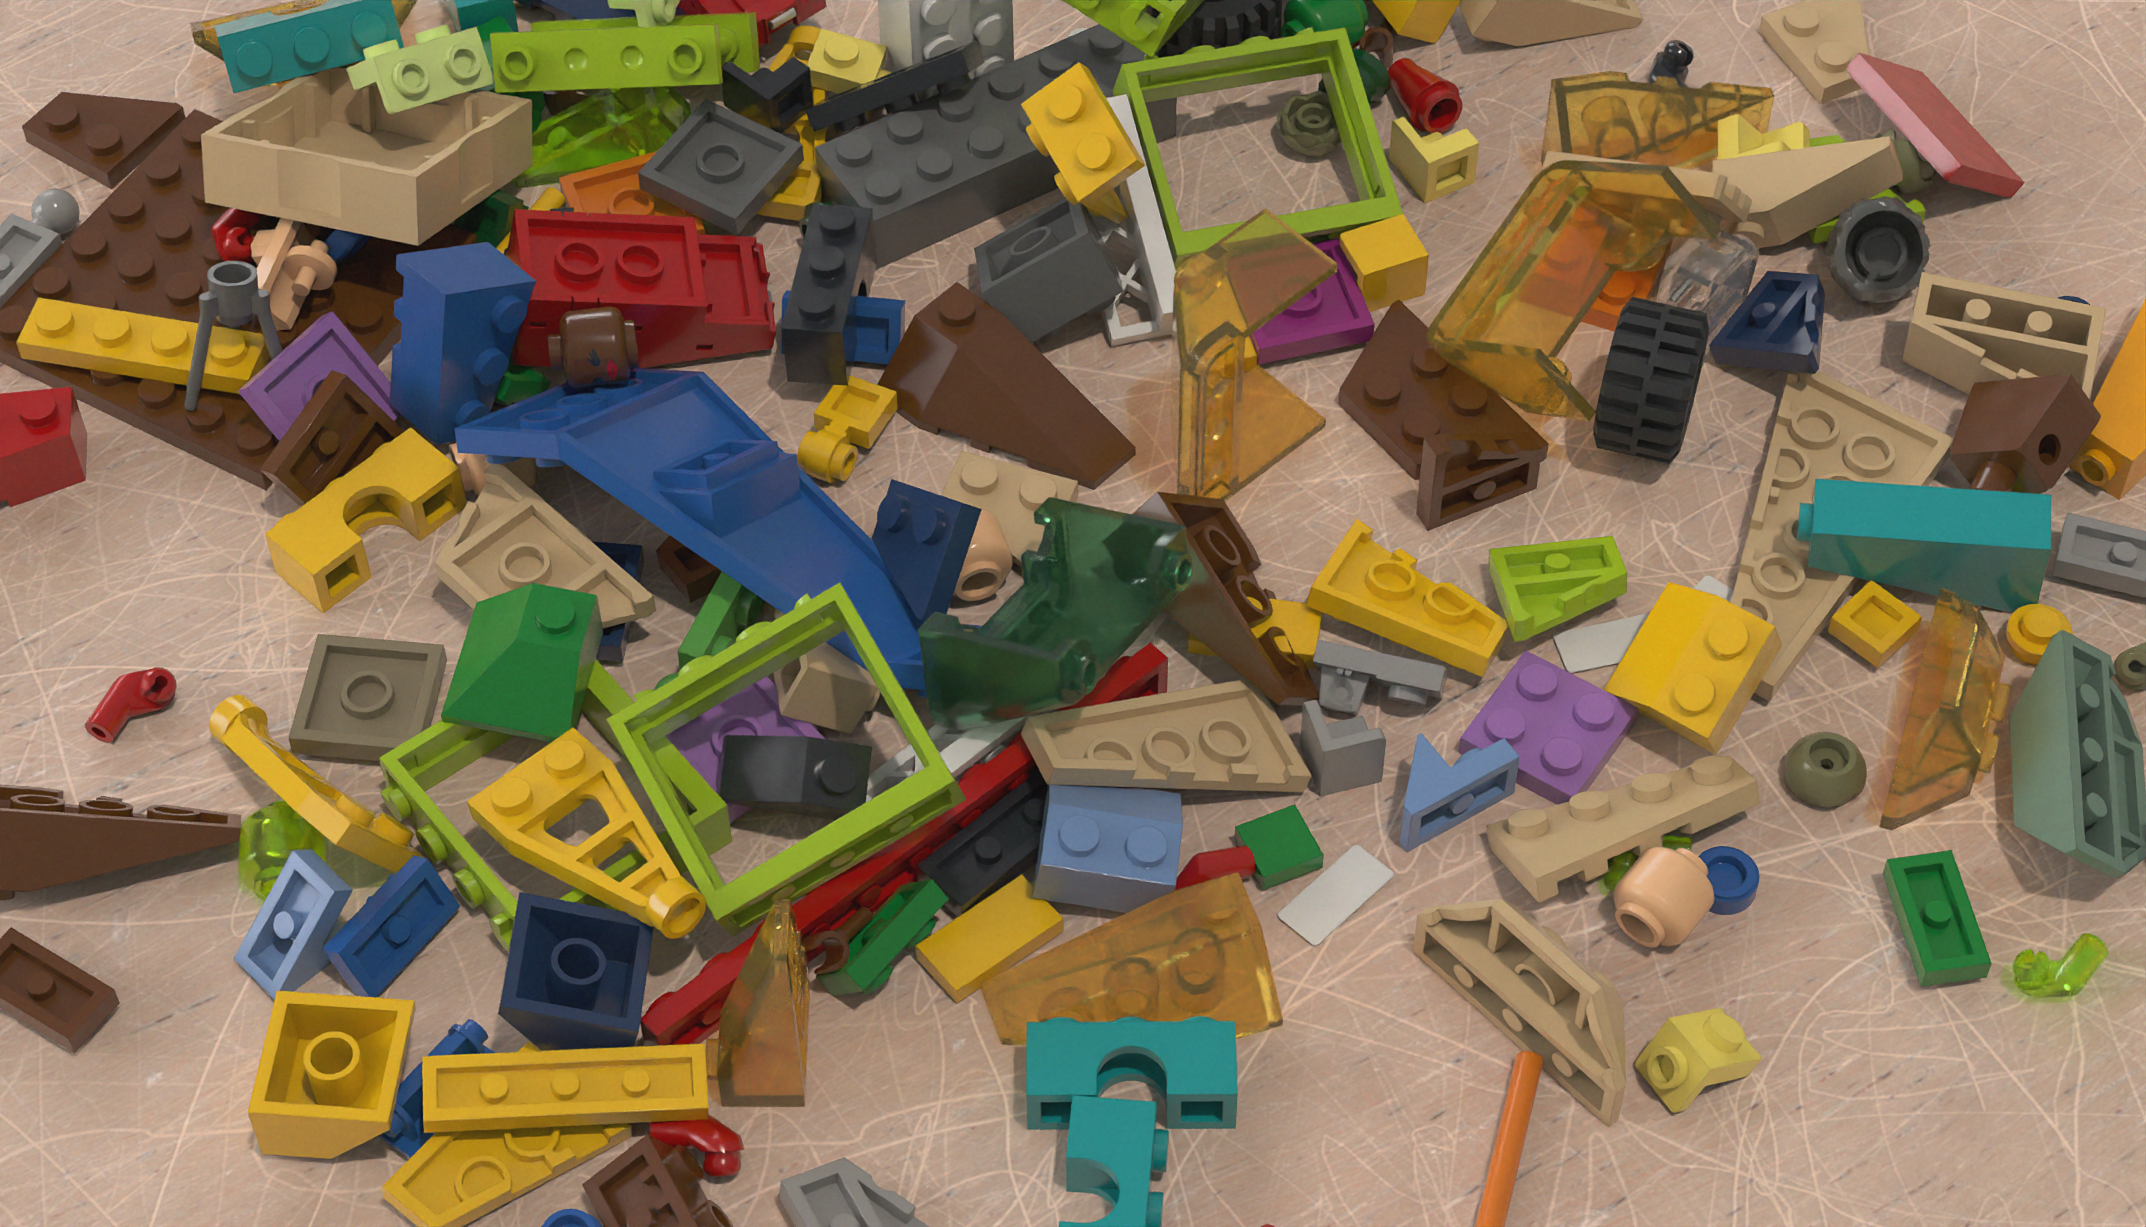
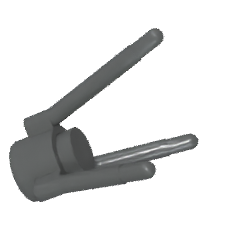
M226 261L218 263L207 272L208 292L199 295L200 317L184 403L188 411H193L197 407L214 317L220 323L228 325L230 329L241 330V325L250 322L254 314H256L271 360L283 351L270 312L269 292L258 289L257 270L246 262Z

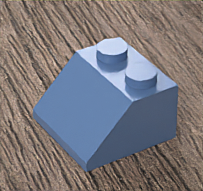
M1047 785L1032 898L1165 919L1177 879L1183 828L1181 794L1140 787Z

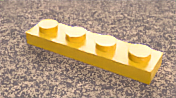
M38 298L16 344L22 359L187 385L198 323ZM212 326L201 388L240 394L238 390L260 372L269 360L270 354L263 334Z
M705 1044L422 1056L424 1133L708 1119L709 1105Z

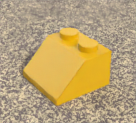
M1668 582L1604 688V691L1637 707L1638 713L1717 755L1782 647V643L1774 625L1718 595Z
M291 991L276 992L247 1112L262 1154L332 1159L390 1130L416 1011L414 1000Z

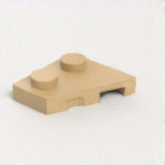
M1803 0L1762 16L1759 33L1820 104L1862 89L1847 73L1848 70L1846 69L1859 52L1870 56L1860 0Z
M961 451L941 496L971 506L984 508L993 513L999 520L1013 561L1022 568V578L1032 585L1040 586L1078 498V481Z

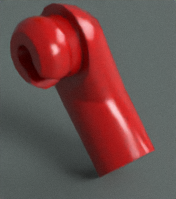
M155 667L119 676L86 721V730L99 741L105 743L113 742L130 717L162 710L173 701L177 689V681L174 675L167 669Z

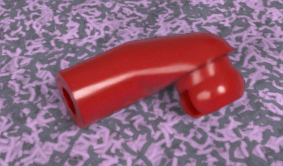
M229 208L212 226V236L217 254L224 262L240 261L250 263L253 260L251 244L255 236L252 237L250 230L265 214Z
M1243 845L1201 852L1194 855L1176 879V886L1169 904L1171 910L1177 911L1180 920L1184 923L1197 924L1204 921L1209 915L1208 911H1211L1213 907L1208 894L1216 883L1253 876L1255 859L1251 849Z
M708 1115V1119L651 1122L650 1136L672 1147L682 1145L686 1149H697L704 1152L703 1169L708 1176H732L740 1171L739 1151L744 1150L741 1136L713 1116Z

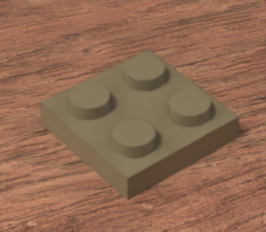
M318 634L288 738L292 753L380 761L379 758L429 728L447 663L444 645Z

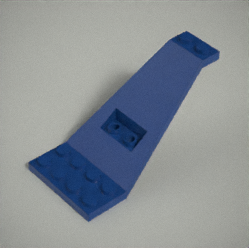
M635 368L630 369L628 380L620 386L596 387L583 390L573 389L566 382L454 428L458 453L484 455L485 462L509 463L526 457L535 458L536 465L539 467H557L567 464L784 614L792 611L796 602L808 593L812 599L836 584L841 583L901 687L916 689L917 695L920 697L941 698L952 695L956 692V686L969 678L988 673L989 666L1012 653L1010 628L957 624L947 615L943 626L918 619L875 546L874 541L798 466L797 454L785 453L778 446V442L773 441L705 372ZM846 631L826 641L827 644L868 671Z

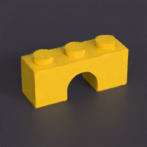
M410 427L391 442L384 443L378 447L372 456L343 477L334 479L326 486L324 491L295 512L283 516L273 528L264 533L275 572L318 610L325 613L372 578L363 540L359 537L363 532L379 525H396L404 528L421 541L465 508L467 502L460 469Z

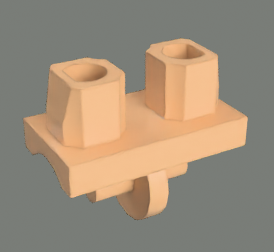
M280 218L276 229L257 231L251 244L252 258L258 265L256 269L258 289L269 292L270 312L276 331L291 330L310 290L329 288L337 276L338 268L334 260L327 254L329 250L328 245L312 237L306 230L304 222Z

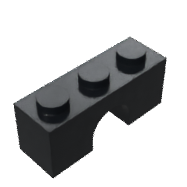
M813 204L781 327L788 382L848 386L858 345L856 331L857 297H869L877 265L872 208Z

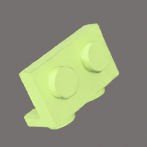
M448 25L432 28L414 35L417 44L399 49L396 39L363 49L366 60L346 68L354 91L378 85L385 109L389 114L399 113L479 89L494 82L477 27L453 34L450 33Z

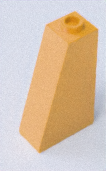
M2146 299L2093 402L2101 418L2069 464V467L2081 474L2086 481L2100 487L2118 500L2146 476Z

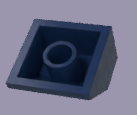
M519 892L498 1014L541 1051L634 1047L640 1027L654 926L651 927L623 911Z

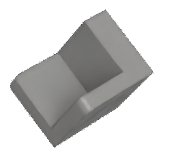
M1317 700L1304 702L1300 747L1319 796L1382 782L1386 739L1382 729L1368 730L1363 716L1326 724Z

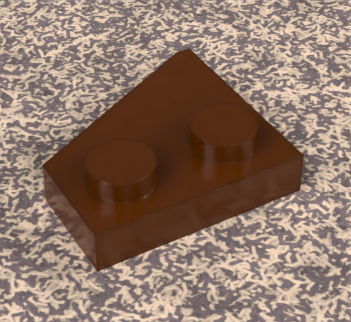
M61 92L22 125V129L27 143L104 186L113 189L138 167L186 116L183 106L177 103Z
M331 370L261 466L260 470L294 502L303 506L324 491L326 486L334 479L346 475L372 456L378 447L384 443L391 442L405 431L346 374Z
M1530 432L1437 434L1425 437L1417 499V516L1425 528L1430 531L1537 489L1542 449Z

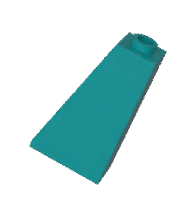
M1815 479L1812 503H1800L1797 541L1809 542L1808 567L2013 613L2022 606L2038 604L2051 551L2052 495Z

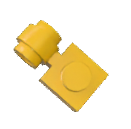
M851 375L848 386L833 385L814 412L815 430H818V432L808 431L799 445L797 452L798 465L805 467L807 475L828 483H833L836 479L846 481L854 470L858 456L857 447L850 445V442L870 449L897 410V392Z

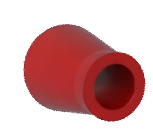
M1401 58L1389 67L1390 88L1395 92L1412 124L1417 129L1429 131L1430 133H1441L1456 123L1461 115L1463 104L1459 90L1454 83L1416 65L1409 58Z

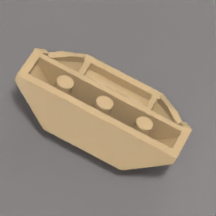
M1501 898L1427 907L1417 915L1413 952L1523 1051L1539 1054L1543 1058L1542 1068L1607 1127L1613 1125L1619 1119L1626 1087L1623 999L1618 995L1613 983L1603 973L1589 970L1572 955L1564 940L1554 930L1539 926L1525 912Z

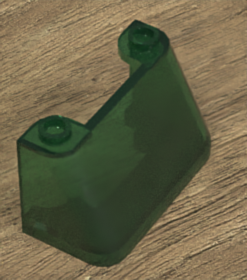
M1048 497L1034 512L1035 524L1045 526L1040 546L1037 552L1026 550L1021 555L1024 583L988 621L978 629V627L961 624L957 616L934 612L918 628L929 713L932 721L936 726L956 731H969L1074 705L1094 689L1099 679L1172 601L1178 591H1183L1188 586L1193 572V559L1191 554L1187 553L1185 525Z

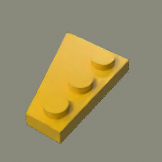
M1356 519L1312 584L1306 606L1328 614L1336 620L1348 622L1385 637L1395 644L1407 646L1444 661L1457 669L1466 670L1484 677L1505 641L1509 628L1507 621L1451 582L1436 584L1415 570L1418 561L1416 558L1401 548L1390 553L1371 540L1374 530Z
M528 1041L518 1052L540 1050ZM629 1123L436 1132L382 1185V1195L385 1200L417 1227H462L631 1138L632 1126Z

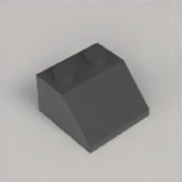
M1066 197L974 248L981 290L986 300L1035 345L1043 344L1053 339L1062 331L1064 324L1080 315L1090 316L1105 310L1114 302L1116 295L1123 292L1118 269L1088 209L1081 203L1074 206Z

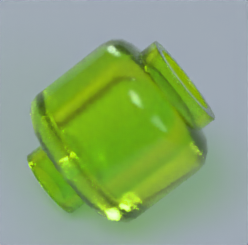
M285 801L270 803L266 807L248 815L241 824L238 876L245 887L253 891L258 898L265 901L293 850L312 849L325 862L326 837Z

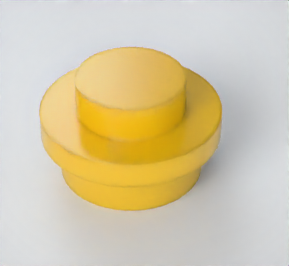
M2028 604L2012 613L2007 624L2006 636L2011 650L2020 660L2037 665L2053 635L2061 630L2073 635L2069 620L2057 609L2043 604Z

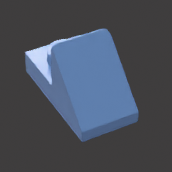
M1421 733L1417 735L1404 802L1400 844L1406 852L1413 850L1514 794L1520 756L1505 738L1483 750L1481 748L1469 750L1450 767Z
M312 849L293 850L234 959L274 1000L277 991L294 992L332 963L322 949L344 926L337 918L353 889Z

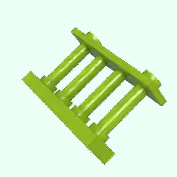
M756 12L674 15L673 20L667 23L666 26L639 27L637 17L537 21L530 23L531 31L490 34L495 93L713 85L723 83L722 66L728 61L745 72H755L760 69Z

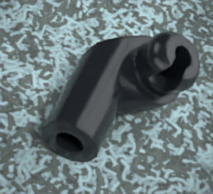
M1671 40L1667 42L1663 52L1661 51L1656 54L1648 82L1653 93L1680 120H1688L1698 112L1702 105L1701 98L1685 84L1689 72L1687 66L1693 61L1694 53L1686 43L1680 40Z

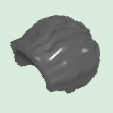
M1884 196L1875 199H1861L1858 203L1851 204L1850 208L1845 209L1839 214V219L1827 238L1828 244L1824 254L1826 255L1825 260L1831 272V277L1847 295L1852 296L1853 299L1862 304L1888 303L1898 300L1906 295L1907 292L1916 289L1922 272H1925L1924 267L1929 261L1928 249L1930 248V241L1925 233L1926 227L1922 223L1921 216L1906 207L1905 203L1898 197Z

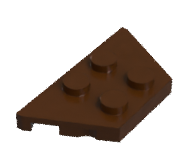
M1400 300L1392 303L1341 385L1338 404L1415 480H1420L1424 438L1430 435L1530 432L1542 449L1540 462L1547 459L1549 443Z

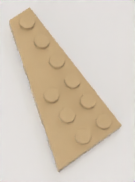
M1788 371L1731 598V603L1774 625L1781 640L1782 647L1754 692L1768 701L1772 700L1831 617L1860 580V578L1808 567L1809 542L1797 541L1800 503H1812L1815 479L1928 486L1950 457V447L1954 439L1819 371L1815 374Z

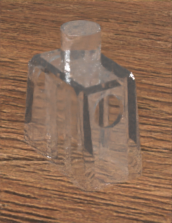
M1708 225L1703 226L1666 259L1656 302L1686 309H1693L1698 306L1695 311L1706 313L1709 334L1702 366L1712 354L1709 344L1748 296L1759 257L1757 247L1749 238L1739 234L1732 235L1717 227Z

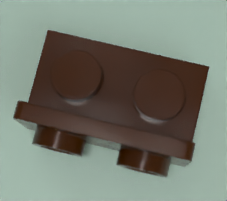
M648 1134L582 1184L604 1227H733L724 1211L715 1202L708 1200L699 1182L704 1178V1174L694 1156L682 1145L672 1147Z

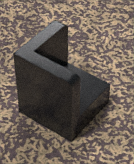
M795 57L790 58L774 72L763 67L752 75H749L730 61L722 66L723 83H721L724 106L780 134L806 114L805 110L813 105L810 67Z

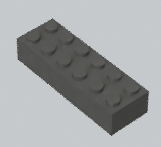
M1098 24L973 78L971 83L942 95H934L915 105L815 147L816 169L822 181L823 194L821 199L823 202H831L834 205L872 208L877 252L875 270L1058 189L1059 187L1054 176L1060 170L1051 155L1048 157L1042 155L1029 138L1026 127L1031 124V121L1021 103L1078 62L1088 67L1106 98L1114 97L1112 91L1122 64L1143 61L1147 54ZM1177 97L1145 102L1157 144L1176 136Z

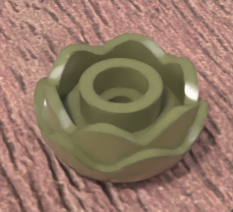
M1315 91L1310 94L1294 95L1288 99L1284 109L1279 110L1277 115L1279 135L1293 151L1304 156L1317 157L1332 152L1342 143L1327 93Z
M1892 128L1883 135L1880 133L1876 135L1875 138L1890 136L1903 170V181L1894 185L1895 189L1903 194L1916 193L1934 183V180L1931 178L1936 173L1935 168L1928 161H1923L1918 156L1915 146L1910 141L1897 139L1896 132Z
M1815 732L1804 736L1793 744L1784 760L1786 780L1789 788L1798 794L1803 802L1811 806H1843L1854 795H1859L1866 784L1867 768L1863 755L1851 740L1837 733ZM1822 766L1829 767L1831 769H1824L1822 768Z

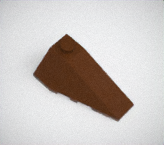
M958 282L954 283L914 315L877 384L897 392V410L895 412L918 429L938 435L940 430L943 429L970 439L972 448L990 453L992 447L1025 458L1026 465L1029 468L1076 480L1078 485L1095 490L1136 455V447L1001 312Z
M1156 492L1105 538L1117 557L1115 560L1117 570L1129 584L1136 587L1138 591L1278 705L1303 706L1304 702L1319 700V694L1304 660L1294 653L1291 645L1292 653L1285 655L1277 646L1274 637L1286 636L1284 630L1273 626L1258 638H1256L1251 630L1272 615L1273 607L1269 599L1277 598L1273 591L1266 588L1262 590L1258 585L1253 571L1261 565V561L1254 546L1223 499ZM1247 597L1258 600L1262 605V610L1255 607Z
M0 784V900L15 898V891L31 892L240 841L241 815L165 804L149 806L147 814L144 815L133 813V805L122 802V798L99 796L96 800H85L79 802V805L65 804V800H63L64 790Z

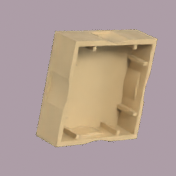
M343 65L297 77L283 85L272 97L243 109L201 134L206 203L417 246L533 166L531 99L475 89L399 113L389 114L385 109L377 84L354 91L346 69L351 67V65Z

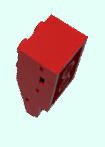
M514 209L506 257L535 279L536 283L527 306L526 317L520 325L511 351L512 365L551 367L548 334L559 333V322L562 315L570 310L608 306L618 308L622 312L624 320L634 319L639 368L773 348L777 333L774 319L775 302H772L771 292L767 289L770 272H767L763 244L757 243L756 237L697 234L695 217L589 213L587 217V212L563 211L562 216V211Z

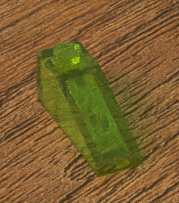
M673 86L603 89L540 123L538 129L532 134L533 166L511 180V182L517 188L559 183L558 177L656 152L691 115L690 103Z

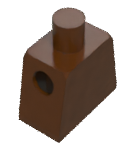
M2072 374L1977 382L1971 388L1950 447L1951 460L1971 485L1969 489L2018 493L2046 492L2057 483L2098 424L2101 415Z

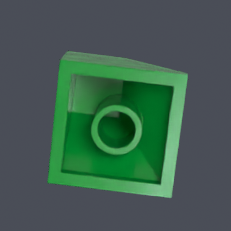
M531 583L476 602L441 713L442 722L546 742L554 741L571 728L575 729L604 633L597 595Z

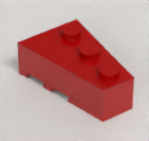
M72 386L1 393L0 502L8 500L10 507L86 481L87 431Z

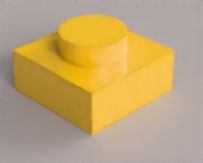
M1871 580L1831 617L1827 632L1872 665L1879 668L1918 631L1922 616Z

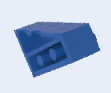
M489 242L397 254L396 271L404 276L403 297L394 301V316L402 322L401 342L392 346L390 405L437 445L456 441L454 428L491 413L495 395L502 376L508 368L509 357L520 325L526 317L527 306L536 283L535 279Z

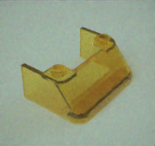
M1577 160L1557 161L1539 172L1528 185L1432 321L1427 332V341L1445 361L1527 413L1590 421L1596 411L1571 384L1572 373L1562 360L1556 358L1560 350L1615 271L1634 272L1652 268L1662 259L1666 246L1673 237L1715 240L1721 230L1667 165Z
M1266 208L1200 255H1193L1187 258L1179 266L1174 276L1170 417L1177 494L1219 498L1227 501L1326 427V418L1259 365H1256L1244 374L1245 338L1337 272V263Z

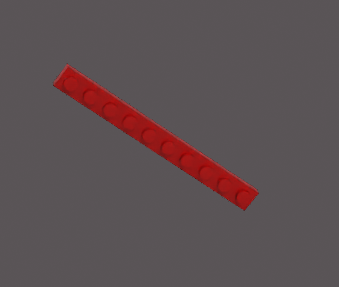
M1150 642L1131 657L1123 656L1115 661L1105 676L1084 692L1076 691L1070 694L1060 704L1056 712L1167 693L1168 657ZM1022 730L1011 740L1005 750L986 764L979 763L974 765L961 777L958 785L967 800L808 892L804 898L782 914L770 915L758 925L751 937L729 953L722 952L711 958L702 968L700 974L678 991L667 992L658 997L640 1020L644 1046L702 1043L825 951L824 946L821 944L813 950L801 952L800 942L804 937L838 928L861 907L868 908L873 915L900 885L918 882L917 864L1039 770L1021 735Z

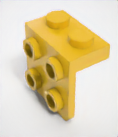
M1078 62L1021 103L1031 121V124L1026 127V132L1042 155L1045 157L1051 155L1060 170L1054 176V179L1063 195L1071 204L1076 206L1078 203H1081L1094 217L1098 218L1102 215L1119 224L1128 218V213L1113 188L1143 168L1145 163L1090 70Z

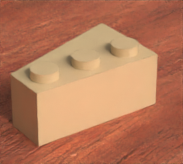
M1922 272L1912 308L1902 361L1968 395L1974 383L2072 374L2090 399L2106 308Z

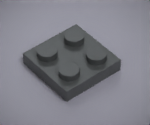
M705 99L638 172L640 189L738 235L803 162V145Z

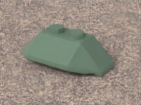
M2061 630L2051 638L2009 716L2014 826L2086 865L2117 879L2146 858V788L2142 743L2127 701L2111 678L2116 674L2111 656L2072 634Z

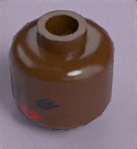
M608 306L567 311L560 319L559 333L548 334L551 370H564L566 382L573 389L583 390L596 387L620 386L628 380L630 369L639 368L634 319L624 320L622 312L616 307Z

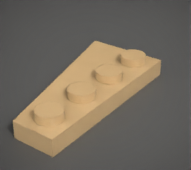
M1247 679L1029 716L1021 732L1047 785L1304 792L1312 777L1267 696Z
M1707 756L1696 760L1690 767L1666 774H1643L1634 778L1631 784L1607 791H1584L1571 797L1569 802L1544 809L1527 808L1515 811L1506 820L1486 825L1489 849L1540 903L1558 895L1557 882L1577 873L1578 878L1587 882L1609 872L1607 860L1623 852H1632L1640 856L1649 848L1662 847L1664 834L1670 831L1677 830L1682 833L1694 834L1760 804L1758 783L1731 756Z

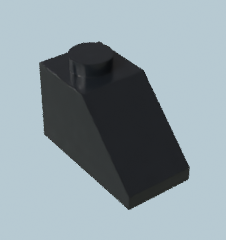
M726 735L723 737L717 794L728 804L837 820L866 803L872 747L809 736Z

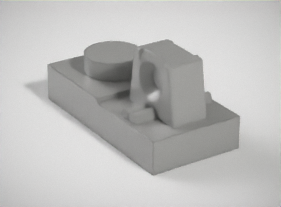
M1323 640L1317 641L1313 659L1317 670L1321 671L1320 707L1351 715H1358L1371 681L1377 682L1380 687L1389 688L1387 698L1410 705L1425 706L1427 697L1442 700L1448 676L1445 666Z

